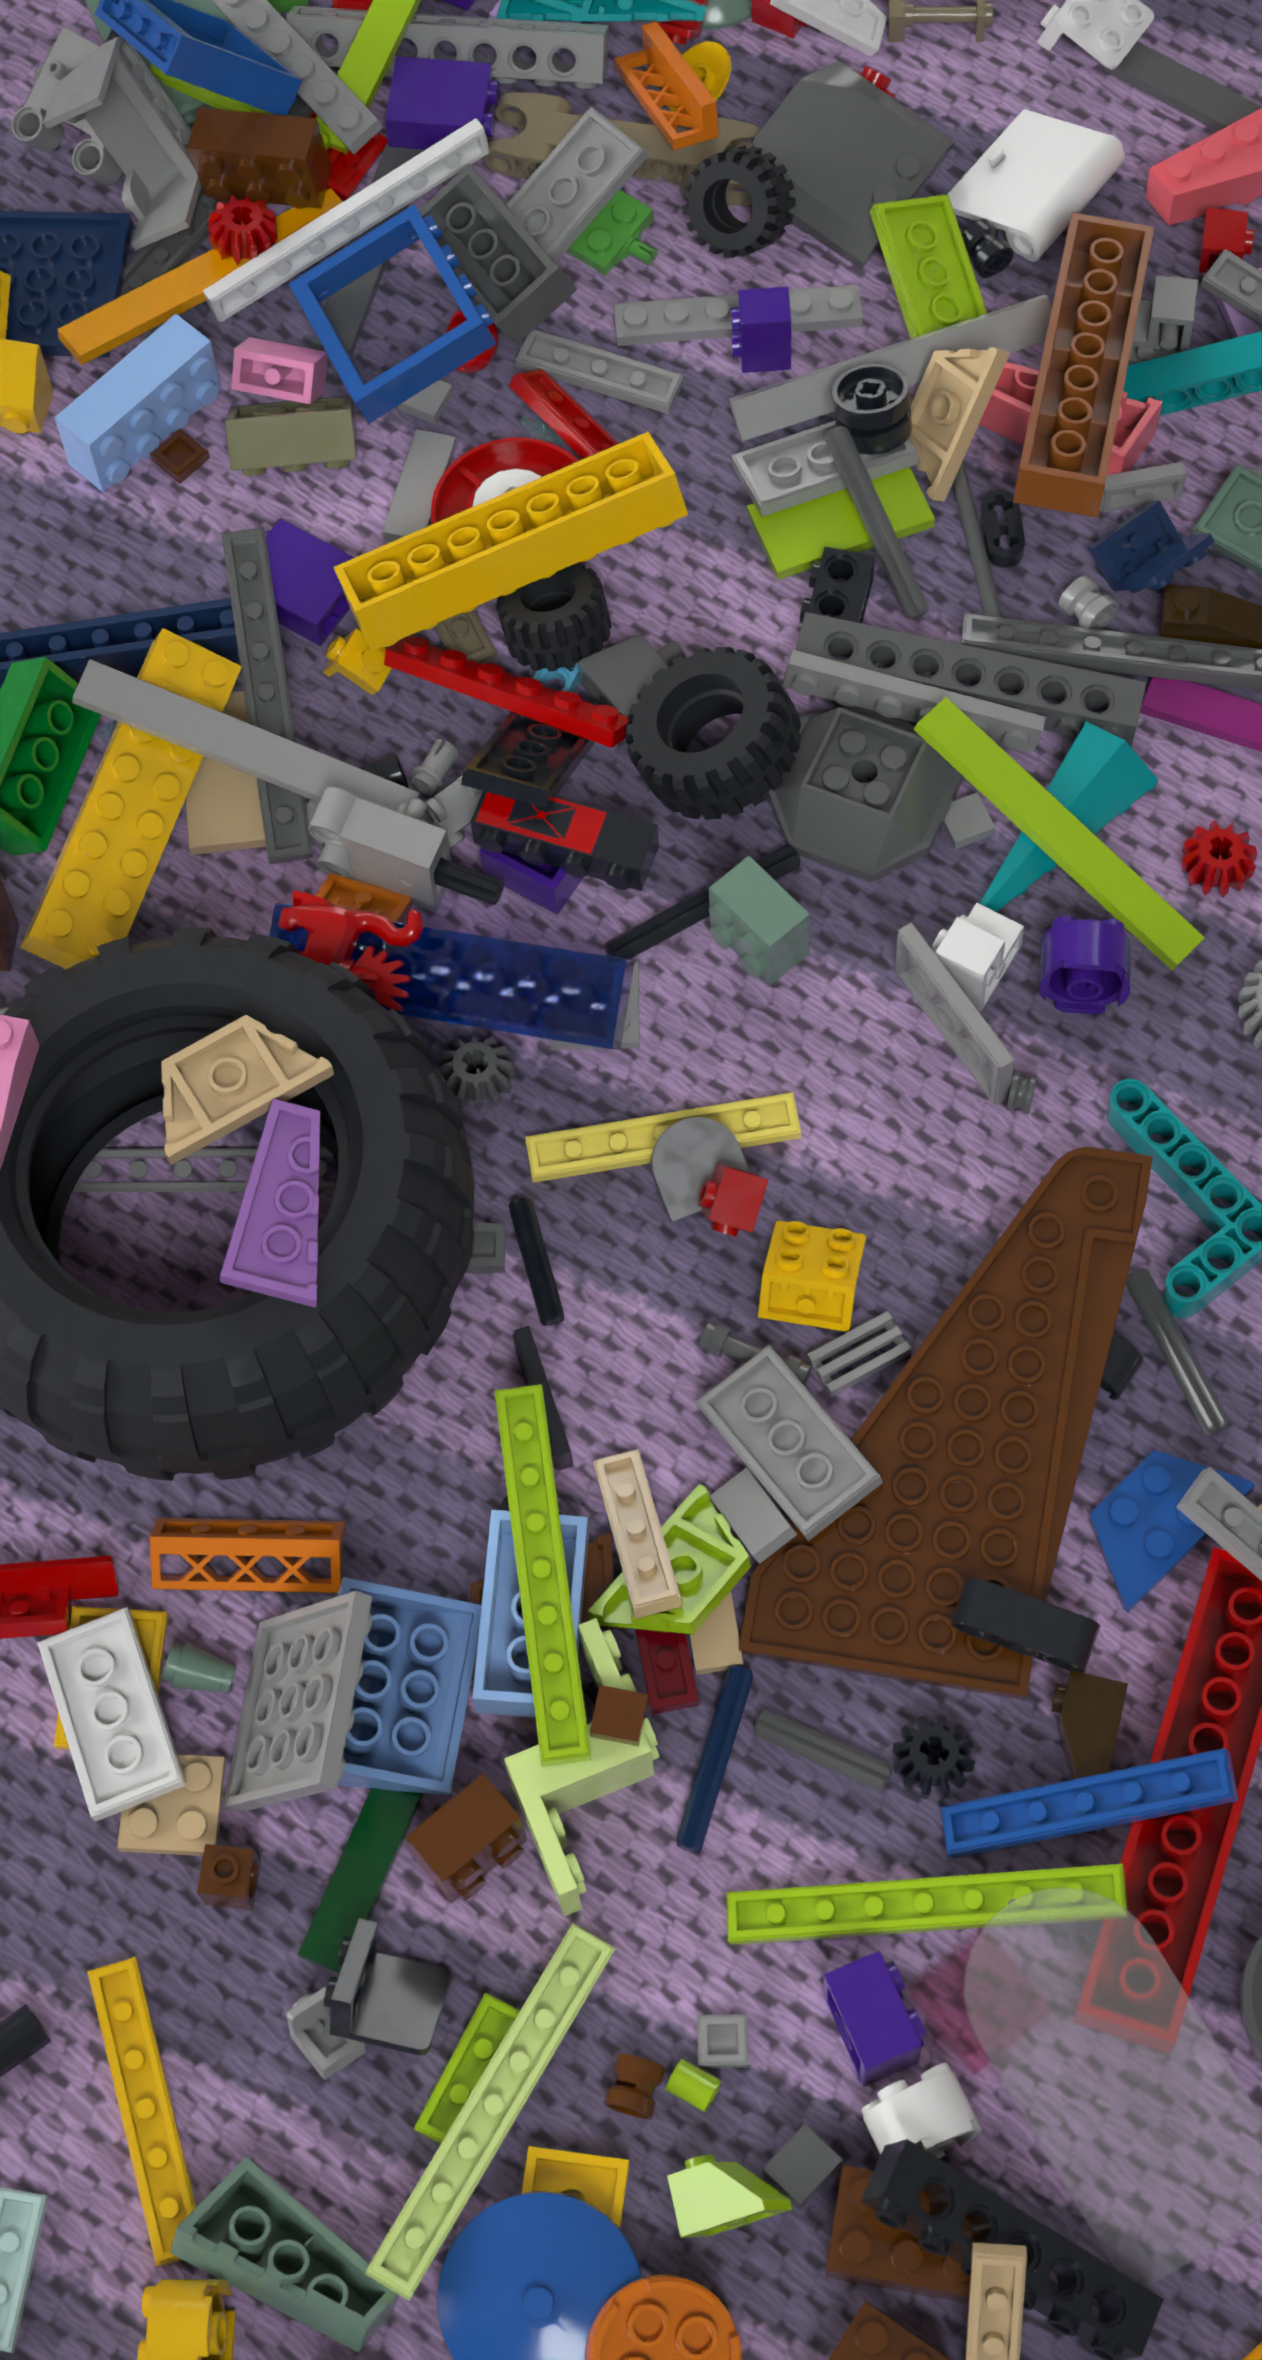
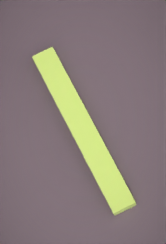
M572 1923L366 2269L365 2274L410 2301L615 1951L613 1946Z

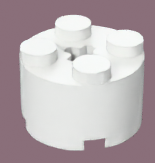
M947 2062L925 2071L920 2075L922 2081L908 2087L905 2080L897 2081L877 2093L879 2099L861 2109L864 2115L863 2120L880 2155L885 2145L908 2139L937 2158L945 2156L944 2151L955 2144L953 2139L956 2138L961 2147L982 2132V2128L965 2093Z

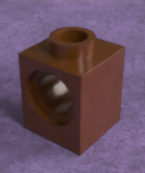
M205 1844L197 1894L205 1905L253 1911L261 1861L255 1850Z

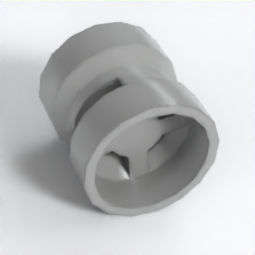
M1083 575L1073 581L1061 595L1058 604L1069 616L1076 615L1079 619L1080 627L1100 630L1112 621L1119 610V604L1109 594L1099 592L1098 583L1089 575Z

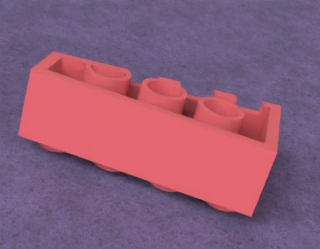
M1262 108L1150 168L1146 199L1168 225L1206 215L1207 208L1219 209L1234 203L1243 205L1255 201V197L1262 196Z
M1006 362L979 425L1024 446L1039 370ZM1123 391L1107 475L1127 472L1133 468L1156 434L1163 401L1148 398L1147 403L1128 399V392Z

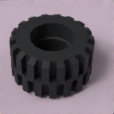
M746 145L737 146L702 160L697 165L698 170L690 173L687 180L692 185L685 187L682 197L688 199V204L682 206L683 215L689 214L691 222L686 225L690 232L697 231L699 235L695 240L701 246L709 243V252L715 255L723 252L726 258H734L738 255L743 257L773 244L774 240L784 235L786 230L783 227L791 224L794 216L788 210L795 207L796 198L789 196V191L795 188L792 180L786 182L783 176L788 172L783 164L779 166L774 164L777 157L770 152L762 155V148L753 146L746 149ZM730 180H735L743 185L751 197L752 215L748 224L736 219L727 206L726 189Z
M578 562L557 571L549 578L529 583L518 588L512 594L497 597V612L509 653L512 658H517V662L520 665H530L532 670L540 671L543 668H547L548 671H557L558 668L566 667V669L575 667V664L580 660L590 656L592 653L601 651L604 647L603 642L608 641L611 635L609 629L612 628L600 578L597 577L593 569H586L582 563Z

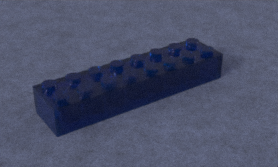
M274 903L269 936L290 942L298 951H304L309 931L299 928L292 933L278 926L282 909L293 907V905ZM391 921L397 928H404L406 926L405 923ZM424 927L419 939L407 947L389 945L376 934L368 931L363 932L351 956V959H354L356 963L365 950L372 946L375 948V956L382 951L389 953L384 964L397 960L403 961V966L391 973L411 977L410 982L394 985L410 994L408 998L392 997L404 1008L402 1012L396 1011L399 1015L621 1050L635 960ZM379 1003V1004H380L382 1007H384L386 1010H388V1011L392 1010V1008H389V1007H387V1006H385V1005Z

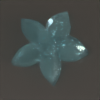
M538 415L536 421L522 416L520 422L526 428L533 431L530 438L546 441L563 448V439Z

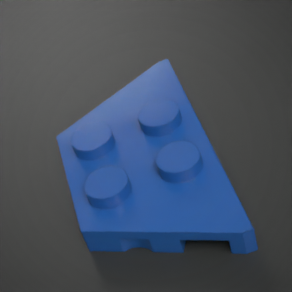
M1154 1450L1089 1514V1522L1095 1538L1100 1543L1108 1572L1113 1577L1120 1596L1121 1606L1127 1613L1208 1535L1176 1508L1201 1471L1208 1468L1207 1466ZM1213 1469L1245 1497L1255 1487V1484L1248 1479Z

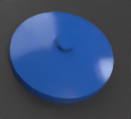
M549 2191L527 2192L507 2197L489 2206L472 2219L457 2236L446 2255L441 2269L437 2293L438 2317L443 2338L454 2360H586L587 2340L596 2316L604 2304L617 2291L631 2282L643 2278L641 2267L626 2235L610 2217L590 2203L571 2195Z

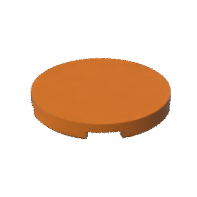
M654 2275L638 2279L624 2286L604 2304L592 2324L587 2340L585 2359L742 2360L740 2336L737 2334L733 2320L715 2294L702 2285L683 2277Z

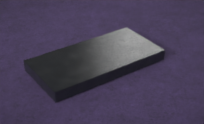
M511 711L463 770L461 785L547 808L595 742Z

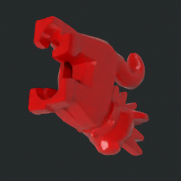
M294 890L292 895L293 907L282 909L278 926L292 933L299 928L309 931L304 951H299L302 956L328 966L332 961L349 970L372 989L378 1003L399 1012L404 1011L403 1006L392 997L408 998L410 994L394 985L410 982L411 977L391 974L403 966V961L397 960L384 964L389 953L382 951L375 956V948L372 946L365 950L356 963L354 959H351V956L361 933L367 931L376 934L389 945L409 946L419 939L424 928L421 914L415 909L411 910L408 914L406 926L404 928H397L387 916L372 911H357L348 907L336 906L322 897Z

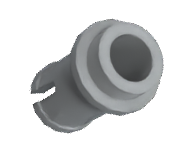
M436 740L421 766H416L412 770L410 783L420 794L432 796L434 792H439L443 787L442 779L459 757L457 748L448 741L444 743L441 749L443 740Z

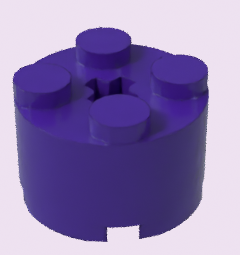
M1061 916L1054 919L1052 928L1043 935L1040 942L1039 992L1041 997L1045 1001L1046 996L1054 1000L1055 1008L1062 1012L1100 1014L1105 1012L1107 1004L1117 1001L1118 1007L1128 999L1130 995L1131 943L1129 937L1124 932V924L1115 919L1103 921L1078 920L1072 916Z

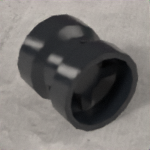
M988 219L976 221L963 231L962 238L969 259H973V267L982 278H990L1008 267L1013 259L1014 251L1004 239L998 238V230Z

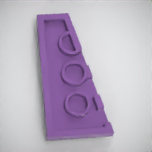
M272 1099L220 1274V1283L316 1308L320 1111Z

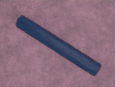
M731 1665L727 1670L676 1838L677 1846L685 1851L699 1853L704 1844L753 1681V1671L745 1667Z

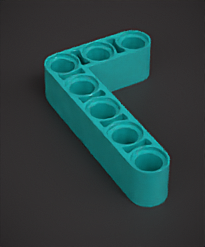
M1262 331L1128 365L1123 391L1128 392V399L1147 403L1148 398L1163 401L1160 416L1262 391Z
M1123 1079L1115 1084L1110 1093L1106 1113L1109 1124L1137 1154L1153 1156L1152 1170L1214 1233L1212 1237L1176 1264L1167 1274L1162 1297L1173 1316L1188 1318L1201 1311L1262 1262V1241H1250L1243 1235V1232L1251 1230L1262 1235V1204L1145 1084L1135 1079ZM1130 1102L1139 1109L1129 1112L1120 1108L1119 1104ZM1161 1134L1166 1136L1169 1142L1159 1144L1152 1141L1149 1136ZM1192 1166L1198 1169L1201 1174L1189 1176L1183 1173L1180 1168ZM1215 1198L1226 1199L1231 1203L1232 1207L1227 1209L1218 1208L1211 1200ZM1220 1258L1225 1260L1230 1267L1220 1270L1210 1265L1208 1260ZM1181 1285L1188 1286L1196 1295L1182 1297L1173 1288Z

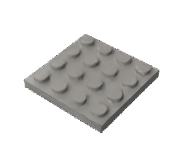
M353 1591L259 1622L223 1808L245 1812L337 1789L338 1782L345 1770L343 1753L346 1736L354 1721L352 1704L356 1685L359 1683L363 1673L361 1656L364 1640L372 1625L370 1608L373 1596Z

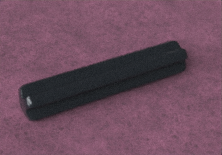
M529 1197L515 1199L509 1203V1212L540 1323L543 1326L561 1323L565 1318L533 1201Z

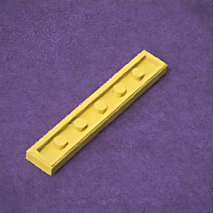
M791 1092L525 1136L532 1181L534 1183L651 1163L654 1146L661 1134L674 1123L692 1117L708 1118L721 1123L735 1136L740 1148L801 1138V1129L794 1094Z

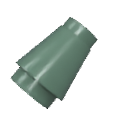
M185 1642L184 1646L173 1643L164 1667L162 1680L173 1683L172 1688L210 1692L220 1691L228 1694L237 1666L228 1664V1662L188 1642Z

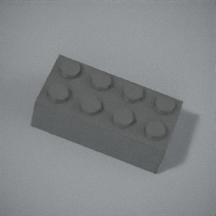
M470 164L461 170L419 210L423 218L431 214L443 234L437 240L440 247L448 243L460 263V266L454 269L457 276L459 277L463 273L466 274L478 294L473 298L478 304L482 303L495 325L516 346L577 290L507 205Z

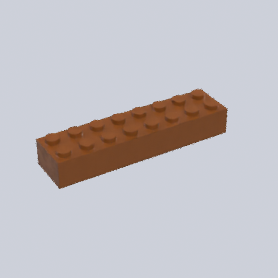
M1071 213L1017 476L1014 503L1098 518L1154 226Z

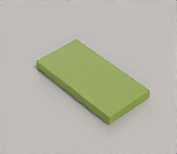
M948 194L873 204L869 212L910 339L987 314Z
M910 467L871 480L898 539L935 527V517ZM847 488L761 517L754 503L747 505L748 518L777 580L812 569L813 562L821 563L825 547L857 553L874 547Z

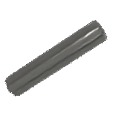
M762 1710L755 1722L754 1734L757 1737L878 1791L883 1790L892 1773V1766L774 1712Z

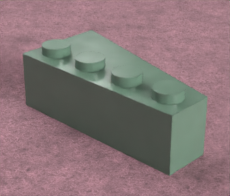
M245 2157L176 2228L171 2254L218 2279H225L231 2286L356 2352H359L392 2316L399 2297L397 2293L367 2276L365 2272L369 2263L248 2157Z

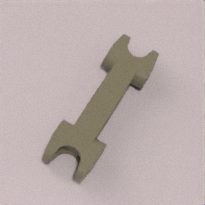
M524 92L502 95L496 106V118L505 125L520 128L523 131L512 138H501L489 142L490 152L483 157L485 165L497 173L529 179L581 119L582 115L572 114L571 104L559 96ZM506 108H514L519 110L520 112H512L507 110ZM717 117L718 138L673 150L656 125L607 119L642 147L649 155L631 177L659 181V178H665V182L681 184L679 190L681 196H683L684 188L692 185L687 178L692 171L698 170L697 165L702 160L737 146L746 145V149L752 147V144L745 140L753 141L761 131L759 127L749 123ZM677 128L675 131L681 133L688 130ZM495 155L502 156L507 160L500 159ZM730 180L726 189L727 206H748L752 204L747 190L746 192H739L733 189L741 188L746 190L745 187L735 180Z

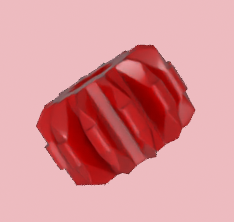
M249 194L244 200H237L231 195L229 204L217 202L215 212L210 213L208 220L210 244L212 249L218 250L222 260L233 257L238 265L242 259L250 261L276 245L278 238L276 216L273 210L267 209L264 199L252 202Z
M1215 819L1210 823L1209 830L1197 826L1193 831L1192 838H1187L1183 844L1182 853L1184 856L1181 860V869L1183 872L1189 873V886L1200 884L1201 882L1204 883L1202 888L1204 896L1211 892L1212 887L1218 888L1222 898L1228 894L1229 886L1240 892L1245 886L1246 879H1251L1254 875L1256 868L1254 861L1257 856L1256 846L1249 845L1250 836L1248 831L1239 834L1234 833L1235 826L1233 822L1226 829H1220Z

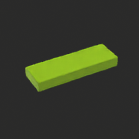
M487 1993L484 1994L414 2127L416 2132L439 2144L443 2142L520 2010Z

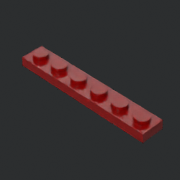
M405 637L388 647L385 651L384 665L610 748L625 739V730L627 725L630 724L628 717L619 714V711L612 706L588 703L580 700V696L576 693L555 691L542 686V683L534 678H519L504 672V669L498 665L490 663L481 664L467 659L466 655L460 651L442 650L431 646L426 639L421 637Z

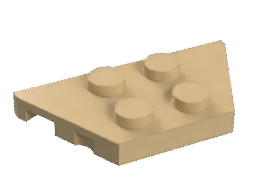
M989 348V350L959 349L957 352L950 350L934 351L910 406L912 432L909 440L918 452L919 464L916 467L918 470L926 471L931 486L926 492L932 500L945 501L1010 355V352L1007 350Z
M244 1015L166 1058L161 1063L162 1083L164 1086L163 1117L166 1128L164 1149L170 1165H173L267 1113L270 1110L272 1099L286 1102L334 1075L332 1065L323 1057H320L318 1060L300 1050L296 1042L282 1034L269 1032L264 1024L248 1015Z

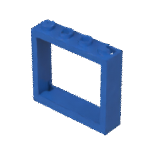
M100 0L95 15L166 75L276 115L287 116L291 106L295 103L297 99L295 96L303 80L230 21L175 0Z
M415 204L289 283L351 398L369 423L497 344L487 328L494 323L482 303L475 307L471 300L478 295L465 273L458 277L454 271L455 268L460 266L459 261L448 243L440 247L437 240L443 234L431 214L423 218ZM421 239L467 321L366 383L321 301Z

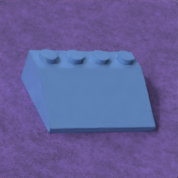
M343 1577L337 1597L353 1591H359L373 1597L370 1608L372 1625L364 1640L361 1656L363 1673L355 1688L352 1704L354 1721L346 1736L343 1753L345 1770L338 1785L450 1795L478 1647L482 1605Z

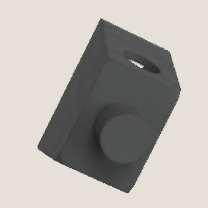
M635 635L578 662L579 681L598 705L612 706L619 711V714L628 717L632 704H638L639 702L637 695L644 684L649 686L654 680L652 675L661 667L666 670L673 665V659L685 654L675 641L655 651L643 636Z

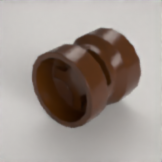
M618 2054L614 2066V2072L617 2075L614 2086L607 2090L604 2106L637 2118L652 2119L656 2106L653 2094L655 2088L662 2085L666 2068L638 2056Z

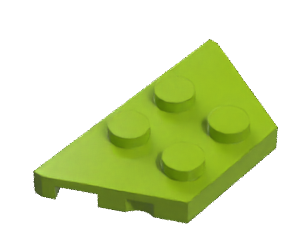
M698 1484L661 1527L683 1607L636 1619L622 1571L588 1610L590 1620L596 1618L599 1626L694 1634L751 1568L748 1553L739 1539L734 1538L732 1535L731 1527L723 1514H719L712 1504L709 1492L705 1486Z

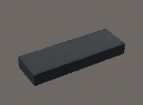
M530 1326L516 1329L512 1336L527 1386L542 1384L554 1469L559 1471L572 1467L571 1450Z

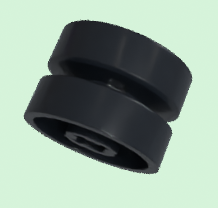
M868 363L846 370L835 380L832 386L835 427L843 426L848 429L859 454L876 455L886 453L900 447L907 441L912 432L909 383L902 371L887 364Z

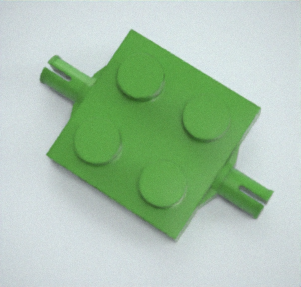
M619 190L566 252L605 276L618 262L629 255L650 266L652 260L655 261L658 251L644 244L640 239L644 230L654 219L653 209Z

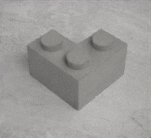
M1156 275L1153 300H1140L1128 364H1136L1189 350L1198 287L1197 279Z

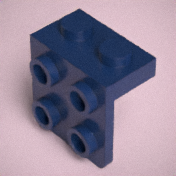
M1158 500L1147 504L1091 545L1088 550L1113 591L1130 590L1132 593H1136L1144 588H1151L1152 591H1156L1168 585L1175 578L1173 572L1181 566L1189 567L1203 559L1207 555L1204 549L1214 543L1215 540L1211 533L1180 537L1163 505Z

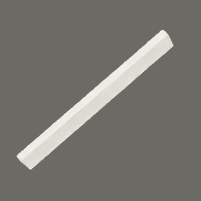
M475 118L204 289L203 293L212 314L218 322L225 321L451 178L468 164L471 165L489 154L490 150L484 127Z

